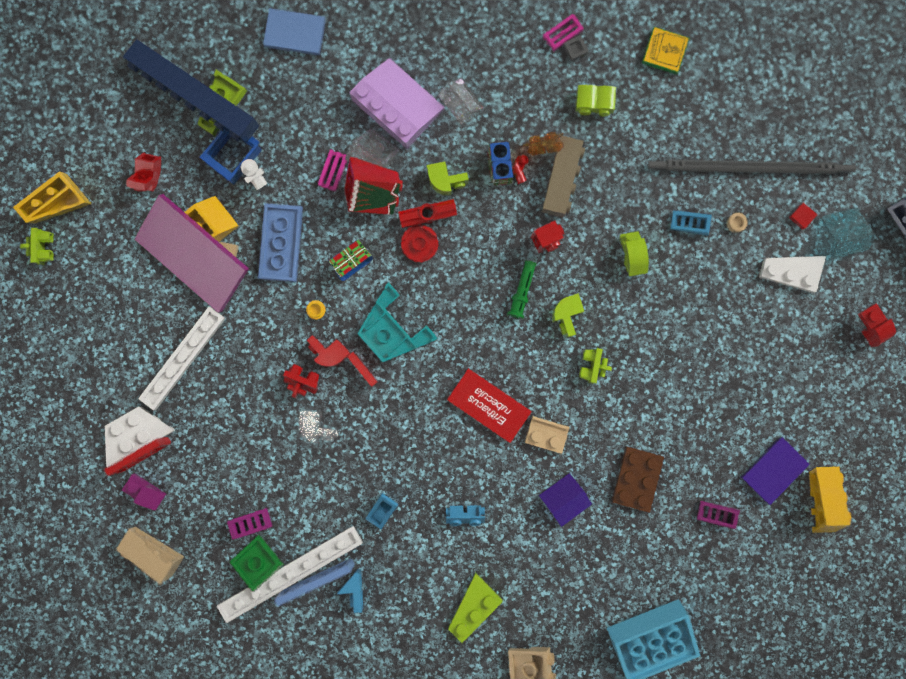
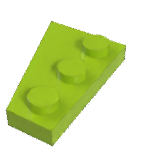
M476 572L448 627V630L461 643L503 602V599Z

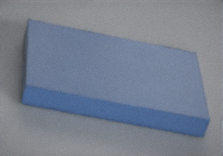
M269 8L263 45L267 48L320 55L326 19L323 16Z

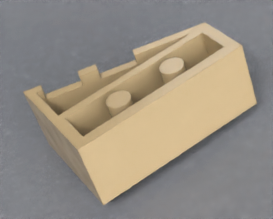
M137 527L130 528L116 549L121 553L122 557L130 560L159 584L173 576L184 558L183 555Z

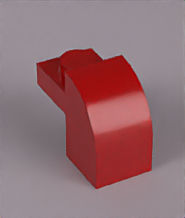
M142 153L135 158V173L126 180V187L134 188L135 191L139 192L146 190L153 192L158 184L161 172V157Z
M877 303L858 313V316L866 326L861 332L871 347H877L895 336L896 328L892 319L886 318Z
M313 335L307 340L310 344L308 348L315 355L319 354L314 361L322 366H338L351 354L337 339L328 348H325Z

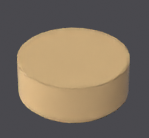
M734 213L727 219V227L734 233L741 232L747 226V218L741 213Z

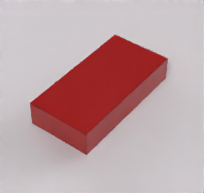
M354 352L347 356L371 387L378 383V380Z

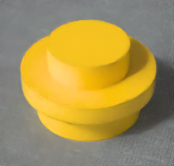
M314 300L307 305L306 312L310 318L317 320L325 315L326 309L322 302Z

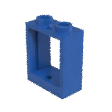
M224 130L223 132L220 131L200 158L234 185L243 174L241 170L242 162L247 159L255 160L262 149L258 145L260 142L252 136L246 143L252 149L231 173L213 159L230 139L229 132Z

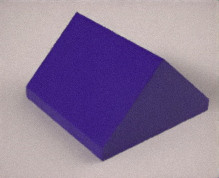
M570 473L539 494V497L561 527L592 505L584 490Z

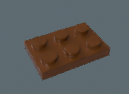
M626 446L611 502L650 513L664 456Z

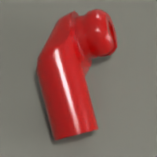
M525 155L518 156L512 166V172L518 184L527 181L523 173L524 166L528 164V158Z

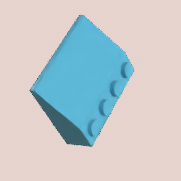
M679 599L607 628L626 679H645L700 657L689 615Z

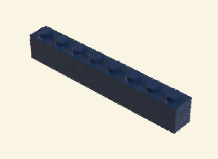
M136 39L124 54L123 58L128 62L127 67L135 73L137 71L141 72V76L150 83L154 81L161 91H169V95L178 102L180 100L185 102L184 105L192 112L197 110L200 117L207 122L209 120L213 121V125L220 131L226 130L229 132L228 135L236 142L241 140L246 144L258 129L259 124L252 116Z

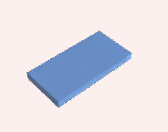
M264 203L258 279L297 282L303 215L302 206Z
M351 558L282 590L275 598L276 605L279 606L350 573L355 565Z

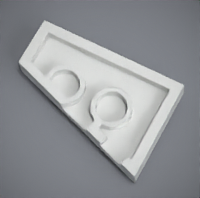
M826 256L766 258L763 260L759 277L815 293Z

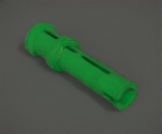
M528 260L524 262L516 294L511 298L513 300L511 309L507 312V315L524 319V308L529 301L527 295L537 265L535 262Z

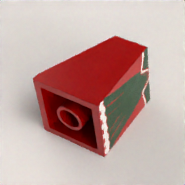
M350 157L344 186L348 212L393 215L395 207H398L399 204L398 193L402 191L403 186L398 172Z

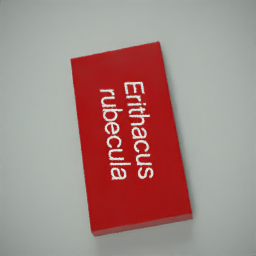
M469 368L447 399L509 443L512 442L532 412Z

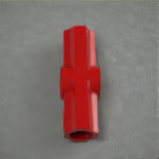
M454 199L434 204L426 203L420 207L399 211L398 214L402 228L424 223L430 224L437 220L457 216V209ZM431 210L433 215L430 218H426L423 216V212Z

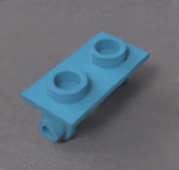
M481 505L467 506V513H463V506H450V508H446V515H450L446 516V524L451 526H461L462 523L479 526L481 523H485V516H481L485 515V507H481Z

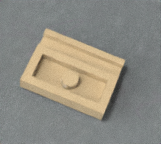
M532 416L524 443L562 454L570 427Z

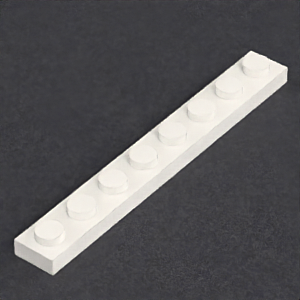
M353 525L280 568L255 592H252L247 587L218 604L217 608L225 622L228 623L361 545L363 541Z

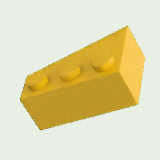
M59 171L13 208L26 223L35 224L90 205L91 202L66 173Z
M839 467L814 468L809 472L810 496H814L815 508H811V515H815L816 527H812V533L839 531L849 526L851 522V514L847 510L846 504L847 494L843 489V474L840 472Z

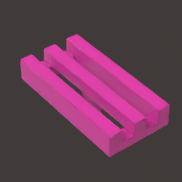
M572 14L543 34L542 38L547 41L548 46H551V50L554 52L563 46L565 42L581 33L584 27L575 15ZM571 21L574 22L569 27L564 29L562 32L557 34L555 37H553L552 39L550 38L551 35H553L555 32L563 28L565 25H567ZM575 27H578L576 30H574L573 32H571L569 35H567L566 37H564L562 40H560L559 42H557L556 44H554V42H556L558 39H560V38L563 37L565 34H567L568 32H570L572 29H574Z
M330 149L318 186L337 191L348 155H343ZM333 156H335L326 184H324ZM341 158L342 162L334 185L330 186L338 161Z

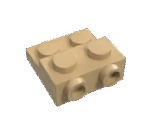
M550 647L510 648L508 650L510 679H556V674L552 673L551 665H554L555 657L554 653H550Z

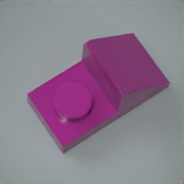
M135 473L131 475L122 489L123 492L134 498L133 503L154 511L157 510L167 495Z

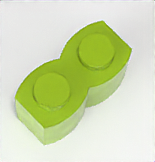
M578 85L575 111L580 112L581 115H590L595 112L599 113V116H609L615 110L616 87Z

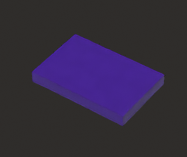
M779 437L741 478L768 505H771L810 464L783 437Z

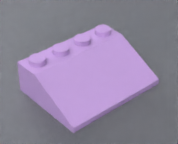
M390 58L366 75L349 92L352 101L406 149L412 145L445 109L444 106Z

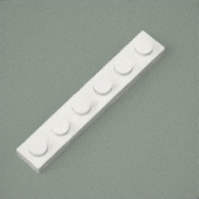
M209 306L138 399L152 410H156L226 318Z

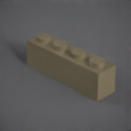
M561 135L542 213L563 218L566 213L570 212L572 202H569V198L575 192L576 184L573 182L580 172L581 166L578 165L579 158L583 159L585 148L582 147L584 141Z

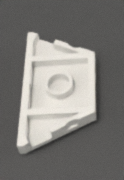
M143 407L135 408L105 426L106 466H111L157 438H164L174 432L175 429L162 422L158 417L150 414Z

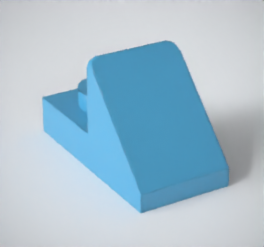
M382 493L365 519L379 529H382L397 508L398 503Z
M357 569L337 593H353V595H350V607H354V613H362L364 608L361 569Z

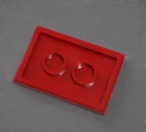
M169 437L157 438L107 467L104 471L107 476L123 473L171 444Z

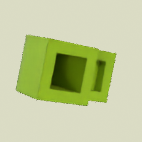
M445 161L427 165L429 182L432 188L439 194L451 195V187L461 189L469 182L467 172L448 176Z
M638 231L620 234V242L625 252L624 265L629 277L648 273L649 258L645 239H641Z
M579 293L562 299L554 307L552 313L553 322L561 321L559 328L562 335L565 334L566 338L576 335L570 317L585 312Z

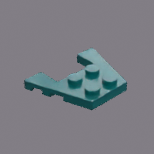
M389 282L357 333L382 362L391 360L438 339L427 325L411 338L390 315L386 308L400 297V294Z

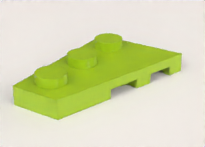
M215 70V79L213 85H210V89L237 106L247 90L220 71ZM199 117L197 123L199 127L214 137L219 131L213 125V121L209 120L207 122L202 117Z

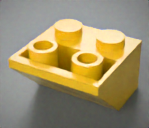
M216 196L195 203L185 211L190 218L217 241H221L239 227Z

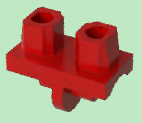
M293 364L289 371L285 370L283 374L284 382L289 384L287 389L293 391L292 397L296 399L298 394L305 396L307 391L316 394L319 374L310 371L307 378H303L300 376L303 368Z

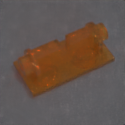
M550 132L543 137H540V135L531 136L528 138L529 141L523 144V147L529 146L528 153L532 156L545 154V147L548 153L559 152L564 148L563 142L560 141V137L564 133L556 134V132Z

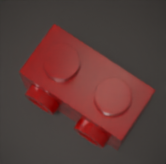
M556 221L534 230L531 239L538 254L546 250L548 253L556 250L564 238V230L560 224L557 225Z

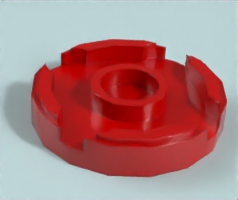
M416 225L409 227L404 232L401 238V248L409 260L423 263L435 256L439 241L436 233L430 227Z

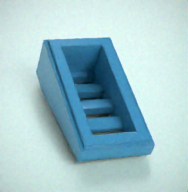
M673 210L670 230L709 236L712 215ZM678 216H682L681 226H677ZM686 217L689 218L688 227H684ZM693 219H697L696 228H692ZM701 220H705L704 229H700Z

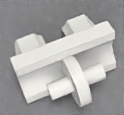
M251 159L242 162L241 170L246 175L244 179L247 184L252 182L256 190L267 184L262 176L264 173L262 167L258 169L257 163Z

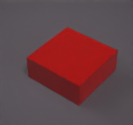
M803 202L788 218L804 230L817 214Z

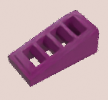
M700 501L696 520L736 530L740 510ZM705 506L709 507L707 517H703ZM713 508L717 509L715 519L711 518ZM721 510L724 511V516H723V520H722V521L719 520V516H720ZM728 512L732 513L730 523L726 522Z
M267 508L227 521L232 540L273 526ZM260 514H262L265 525H261ZM251 517H254L257 526L256 528H254ZM245 519L247 521L249 530L245 529V525L243 522V520ZM236 522H238L241 531L240 533H238Z

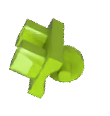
M31 228V237H26V244H20V249L26 250V256L30 257L31 263L45 265V262L54 260L53 251L45 250V243H53L54 234L38 228Z
M596 348L583 351L582 360L591 361V368L581 367L579 377L588 380V383H597L599 369V377L604 378L606 371H612V367L607 366V358H602V364L600 365L603 349Z

